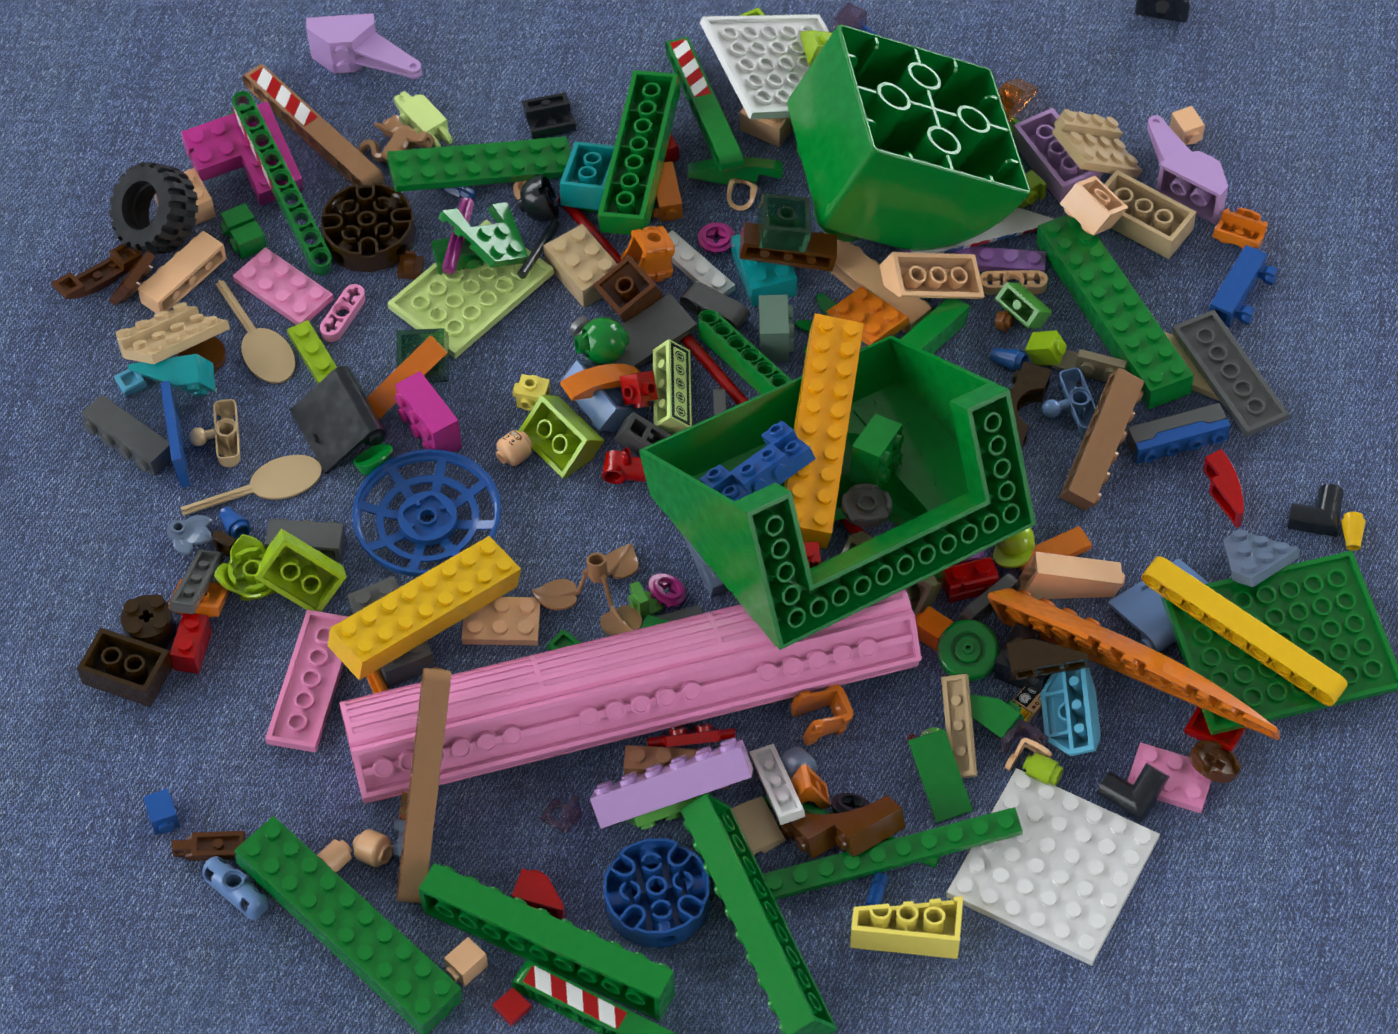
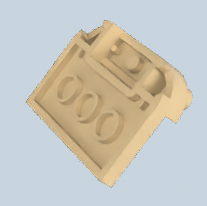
M1064 109L1054 122L1053 135L1080 169L1110 174L1119 170L1135 178H1138L1143 172L1137 164V159L1126 151L1125 144L1119 140L1123 132L1117 127L1119 124L1114 118L1108 116L1105 119L1097 114L1091 115L1081 111L1074 112Z
M183 302L174 305L173 310L154 314V318L150 320L136 322L135 326L130 329L118 330L116 336L124 359L156 364L229 330L230 327L228 320L218 319L217 316H203V314H199L197 306H187V303Z

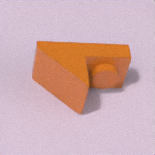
M806 764L801 765L791 778L792 785L801 804L810 801L811 803L814 802L822 810L831 807L827 784Z

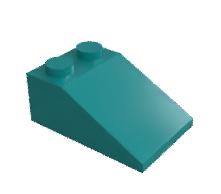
M198 354L167 358L156 364L144 362L128 364L129 370L142 377L158 383L169 381L172 388L193 394L194 397H204L208 395V392L216 391L213 363Z

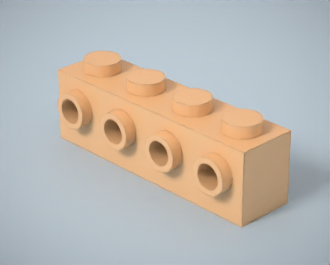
M205 231L192 238L189 244L181 251L176 252L172 259L164 266L159 267L155 274L142 282L138 288L141 303L155 313L169 311L227 259L224 244Z

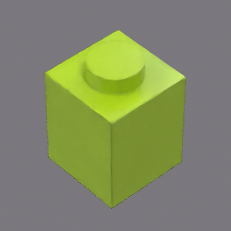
M1057 330L1032 332L1025 351L1034 365H1058L1066 352L1067 345Z

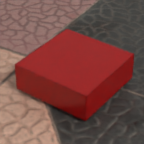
M513 987L493 1004V1009L511 1026L532 1009L531 1004Z

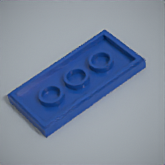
M164 381L161 382L160 388L171 460L180 486L182 488L190 486L179 409L170 382Z

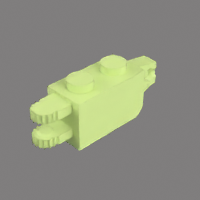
M403 91L394 97V103L400 111L401 123L410 126L419 134L422 131L431 134L435 139L431 148L441 147L438 141L440 139L447 145L453 143L452 136L448 132L447 119L424 95L417 94L412 97Z

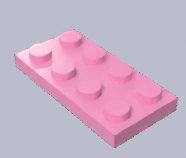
M266 247L233 275L235 283L295 325L307 320L310 322L334 300L333 294Z

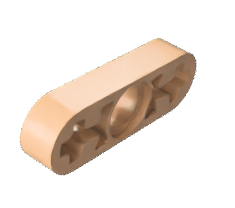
M1039 270L985 271L980 275L984 294L997 295L1004 284L1010 279L1018 280L1032 294L1045 292L1048 284V276Z

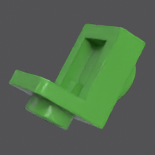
M639 581L630 584V595L627 596L628 602L632 609H637L642 619L646 618L647 614L654 615L663 611L662 604L658 605L657 599L650 598L651 593L648 591L644 592Z

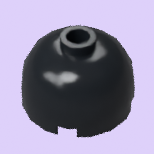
M541 174L527 180L520 191L521 199L518 200L520 211L522 213L526 212L527 216L534 221L545 222L558 218L559 205L554 206L553 198H556V194L549 179Z

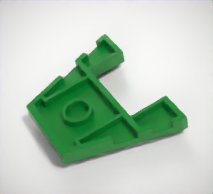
M507 202L492 204L488 209V212L497 224L470 227L458 208L442 210L439 214V219L443 223L447 220L454 227L453 232L458 237L464 236L471 243L470 248L491 268L521 264L528 258Z

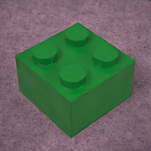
M875 413L852 445L851 481L858 484H874L879 486V488L882 483L886 484L888 482L894 466H899L903 457V453H900L904 442V436H902L903 424Z

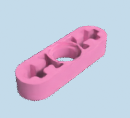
M351 284L343 290L320 324L323 340L336 342L342 337L365 303V292L362 286ZM348 310L349 314L341 317L337 315V312Z

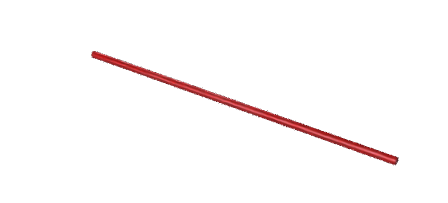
M562 206L578 225L583 224L617 264L621 262V255L579 208ZM691 334L680 340L716 382L725 389V392L737 405L748 401V398ZM839 519L851 534L861 531L865 532L862 527L851 524L847 519Z

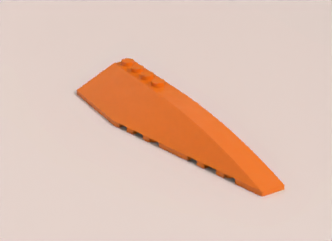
M1012 588L989 592L987 596L1000 622L1014 628L1015 624L1018 623L1039 631V639L1045 642L1088 653L1089 660L1275 740L1280 738L1277 727L1221 687L1177 661L1139 642L1100 626V623L1093 618L1086 617V619L1078 617L1075 611L1065 607L1063 610L1055 607L1053 602L1045 598H1041V600L1033 598L1032 594L1024 589H1018L1017 591Z

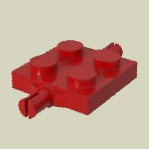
M710 723L695 724V729L687 730L684 726L669 728V732H664L662 736L647 737V746L673 747L717 742L736 738L735 728L719 730L715 726L712 727Z

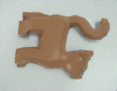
M393 115L391 118L385 119L382 124H374L375 127L384 133L385 137L391 138L382 153H380L379 144L375 140L370 139L360 143L358 150L363 154L370 148L373 159L388 164L387 151L414 149V147L431 148L435 139L425 131H422L420 134L417 133L410 126L403 125L399 116Z

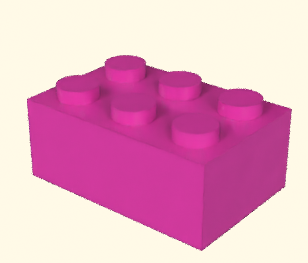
M421 371L395 384L397 395L394 397L399 406V409H397L398 416L402 422L409 424L412 435L422 441L424 450L436 449L456 452L462 448L458 419Z

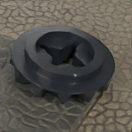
M840 793L832 798L830 806L832 807V813L836 814L852 811L871 803L855 793Z

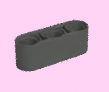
M695 281L680 298L682 306L689 312L699 317V313L704 310H714L736 330H739L750 317L749 310L743 304L699 281Z

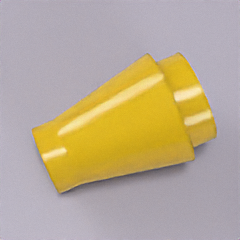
M1348 512L1343 515L1341 526L1347 550L1356 551L1361 549V541L1366 524L1362 513Z

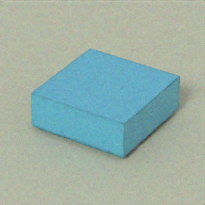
M129 369L114 376L115 382L125 397L147 387L143 377Z

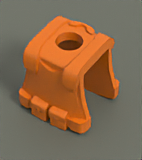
M649 226L643 228V230H632L630 243L627 249L622 252L621 261L630 255L635 262H639L638 265L655 283L664 281V278L672 277V257L675 253V246L663 226Z
M831 685L819 692L810 693L809 690H805L793 698L791 703L793 717L826 706H830L834 717L814 720L808 726L803 735L805 746L814 744L823 736L836 733V735L844 733L847 724L851 722L853 710L844 689L840 685Z

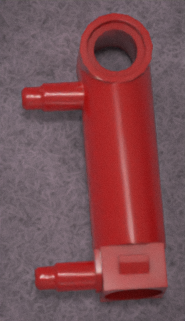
M624 448L623 452L611 450L605 454L602 471L603 480L611 484H621L625 480L647 482L641 458L632 457L629 448Z

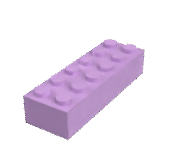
M731 738L721 742L719 748L712 750L711 746L697 750L695 756L687 758L686 755H681L671 759L672 763L662 767L661 763L647 767L645 773L637 775L636 772H631L622 776V780L612 783L611 780L596 785L597 788L594 790L590 800L600 828L751 778L753 767L743 739L736 741V738Z

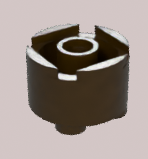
M159 594L142 595L125 602L121 613V624L125 636L165 649L170 640L174 639L176 635V625L172 612L169 611V604Z

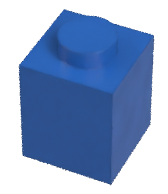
M169 789L143 796L155 835L169 833L175 828L180 827Z

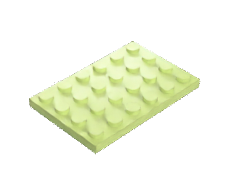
M485 220L479 226L489 225L492 223L488 220ZM525 248V249H526V252H527V254H528V256H529L530 253H531V251H529L527 248ZM538 258L527 277L521 279L517 273L524 263L491 268L484 262L483 266L479 265L475 269L466 268L465 270H456L454 274L443 273L442 275L438 274L436 264L434 263L387 303L388 309L427 338L432 335L448 354L456 359L554 274V268Z

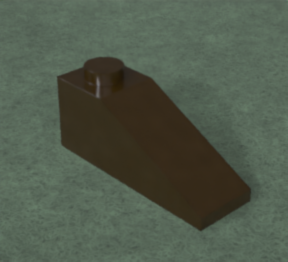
M1016 638L1012 642L1006 643L1014 681L1090 667L1088 653L1036 639Z

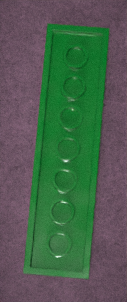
M567 137L387 151V161L395 191L404 192L527 181L541 174L548 179L562 178L571 150Z

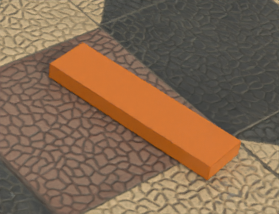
M432 335L367 397L379 420L397 403L394 397L397 395L395 384L419 371L425 376L448 353Z

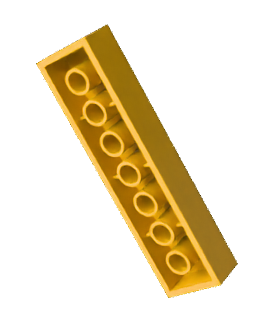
M488 536L330 627L327 646L357 679L361 680L518 586L521 568Z

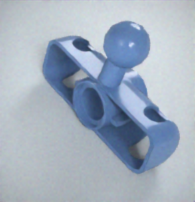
M1079 368L1062 370L1059 374V384L1062 386L1065 399L1061 401L1054 399L1045 401L1042 406V412L1048 418H1055L1060 414L1061 410L1067 409L1078 427V432L1085 436L1096 406L1082 371ZM1081 378L1082 386L1077 387L1075 383Z
M214 856L205 862L202 869L204 880L246 917L256 920L269 909L267 897L265 894H260L259 890L251 883L254 879L247 873L244 874L239 869H234L229 864H225L221 857ZM212 871L214 874L210 881L207 875ZM244 900L249 903L247 912L241 906V902Z

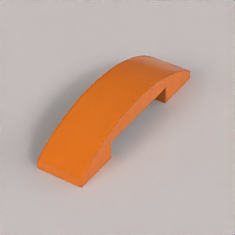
M627 364L599 365L565 378L561 381L560 385L572 401L592 398L597 390L621 387L619 376L638 373L640 370Z

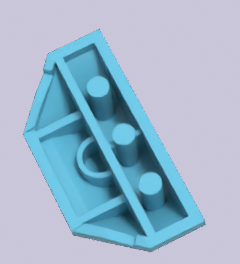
M1089 668L1051 674L1040 693L1045 740L1069 756L1096 751L1101 738L1096 689Z

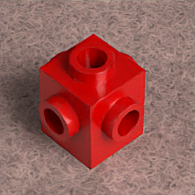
M654 371L619 376L624 405L634 404L635 408L649 406V401L658 399Z

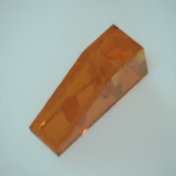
M1021 78L1006 81L998 89L1009 123L1038 92L1039 87Z

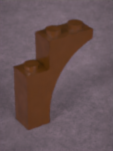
M888 795L852 811L836 814L805 813L806 817L780 825L784 836L791 838L801 852L805 851L812 859L836 845L841 850H846L852 857H855L906 828L902 808Z

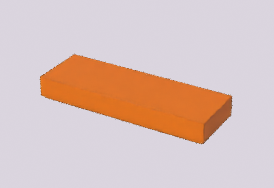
M1078 526L1035 545L1031 558L1035 552L1075 557L1092 549V543L1081 527ZM1027 562L1026 564H1024L1023 566H1020V569L1022 570V572H1023V570L1025 569V567L1027 566L1028 562Z

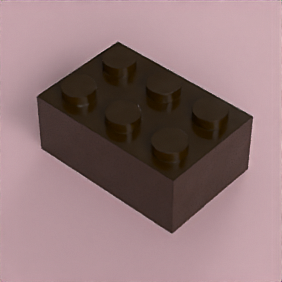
M100 627L79 663L77 670L82 684L151 707L171 672L173 664L169 650Z

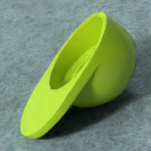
M1031 527L996 544L993 559L997 565L1003 568H1017L1030 560L1035 547V537Z

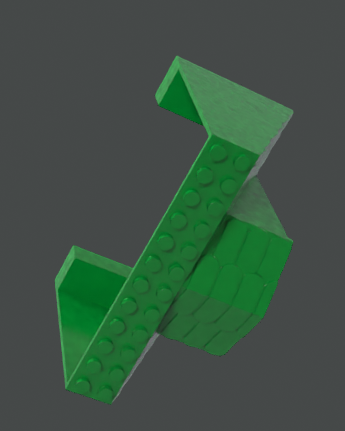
M892 335L860 349L834 521L844 518L841 511L842 496L849 491V488L858 485V483L850 480L852 445L876 413L903 424L902 436H904V442L900 453H903L902 460L898 467L894 466L888 482L886 484L882 483L879 488L883 491L886 490L892 499L891 515L886 522L891 521L899 526L823 563L809 568L791 491L784 488L785 481L780 485L773 483L737 501L731 500L700 481L701 477L719 464L730 472L766 447L761 435L769 430L772 425L783 421L794 430L802 376L639 450L650 496L661 510L667 514L682 535L688 539L706 564L712 568L727 589L733 593L751 618L757 622L779 650L1036 525L1010 389Z

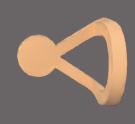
M731 179L727 189L728 204L737 211L748 209L754 202L757 185L747 180ZM736 183L750 186V198L744 205H736L731 199Z
M1023 738L1015 753L1009 757L1005 769L1012 770L1024 749H1028L1033 753L1038 752L1049 758L1053 754L1041 744L1031 739Z

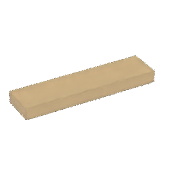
M967 674L941 677L946 734L962 779L977 777L969 677Z

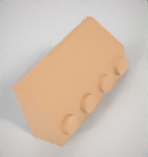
M892 252L880 264L884 287L898 297L983 299L985 297L975 254Z

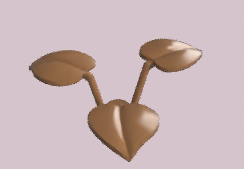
M632 543L606 555L602 553L590 554L586 559L587 569H583V576L578 588L574 582L568 579H557L539 588L532 589L533 596L544 607L551 610H566L576 605V595L581 594L585 581L589 577L594 583H603L611 612L603 614L600 619L603 631L610 635H616L641 629L642 618L637 609H632L630 605H622L615 609L607 583V577L612 576L616 579H625L638 571V559Z

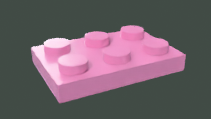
M1140 742L1128 782L1134 785L1145 764L1149 763L1170 776L1157 798L1158 801L1201 813L1212 780L1196 771L1190 763L1189 757Z

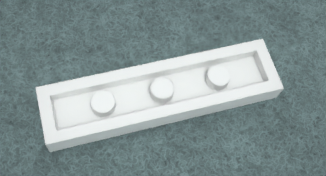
M673 230L668 233L675 246L672 263L693 282L699 281L726 296L735 291V284Z
M771 744L750 751L752 763L780 825L806 817L803 806L775 745Z

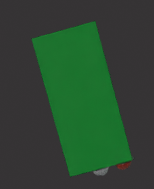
M924 729L921 731L920 737H917L915 734H909L907 741L936 823L973 811L945 729L932 733Z

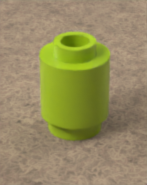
M1035 752L1033 756L1029 754L1023 765V769L1026 770L1025 775L1046 785L1050 783L1054 786L1058 784L1064 767L1060 766L1059 762L1038 752Z

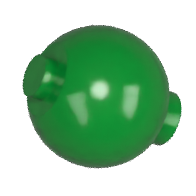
M599 317L589 321L582 329L581 335L574 337L576 353L578 355L584 354L589 361L598 365L612 364L618 361L625 353L626 346L630 343L628 331H624L619 322L607 317Z

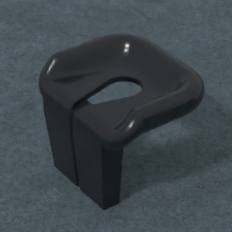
M1136 0L1135 14L1185 23L1188 20L1190 1Z

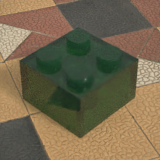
M763 193L757 211L759 248L806 252L812 234L810 198Z
M444 328L397 330L396 369L432 335L448 353L424 377L429 383L449 382V335Z

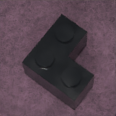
M1016 623L995 660V678L1021 689L1026 687L1041 693L1051 674L1013 680L1006 643H1010L1016 638L1036 640L1040 638L1039 631Z

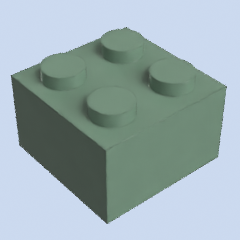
M759 295L760 351L772 362H789V352H794L793 304H788V295Z

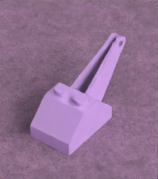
M374 13L306 18L311 58L333 73L357 72L360 68L366 66L411 79H417L422 75L421 63L417 59L376 33Z
M1157 115L1151 116L1148 119L1147 131L1160 165L1156 191L1196 211L1197 216L1216 225L1224 211L1228 184L1220 161L1201 151L1191 152L1162 117Z

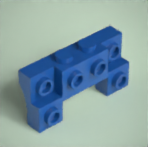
M780 421L772 425L769 430L761 435L766 447L730 472L719 464L701 477L700 481L731 500L737 501L773 483L780 485L816 458L811 448L797 437L795 431L786 423Z

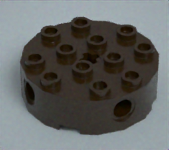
M372 183V185L358 186V184L347 186L334 194L323 207L321 215L323 239L331 253L332 259L338 265L351 271L374 272L391 268L399 262L400 256L402 254L406 255L405 252L410 251L414 245L416 229L410 202L401 192H396L395 188L386 184Z

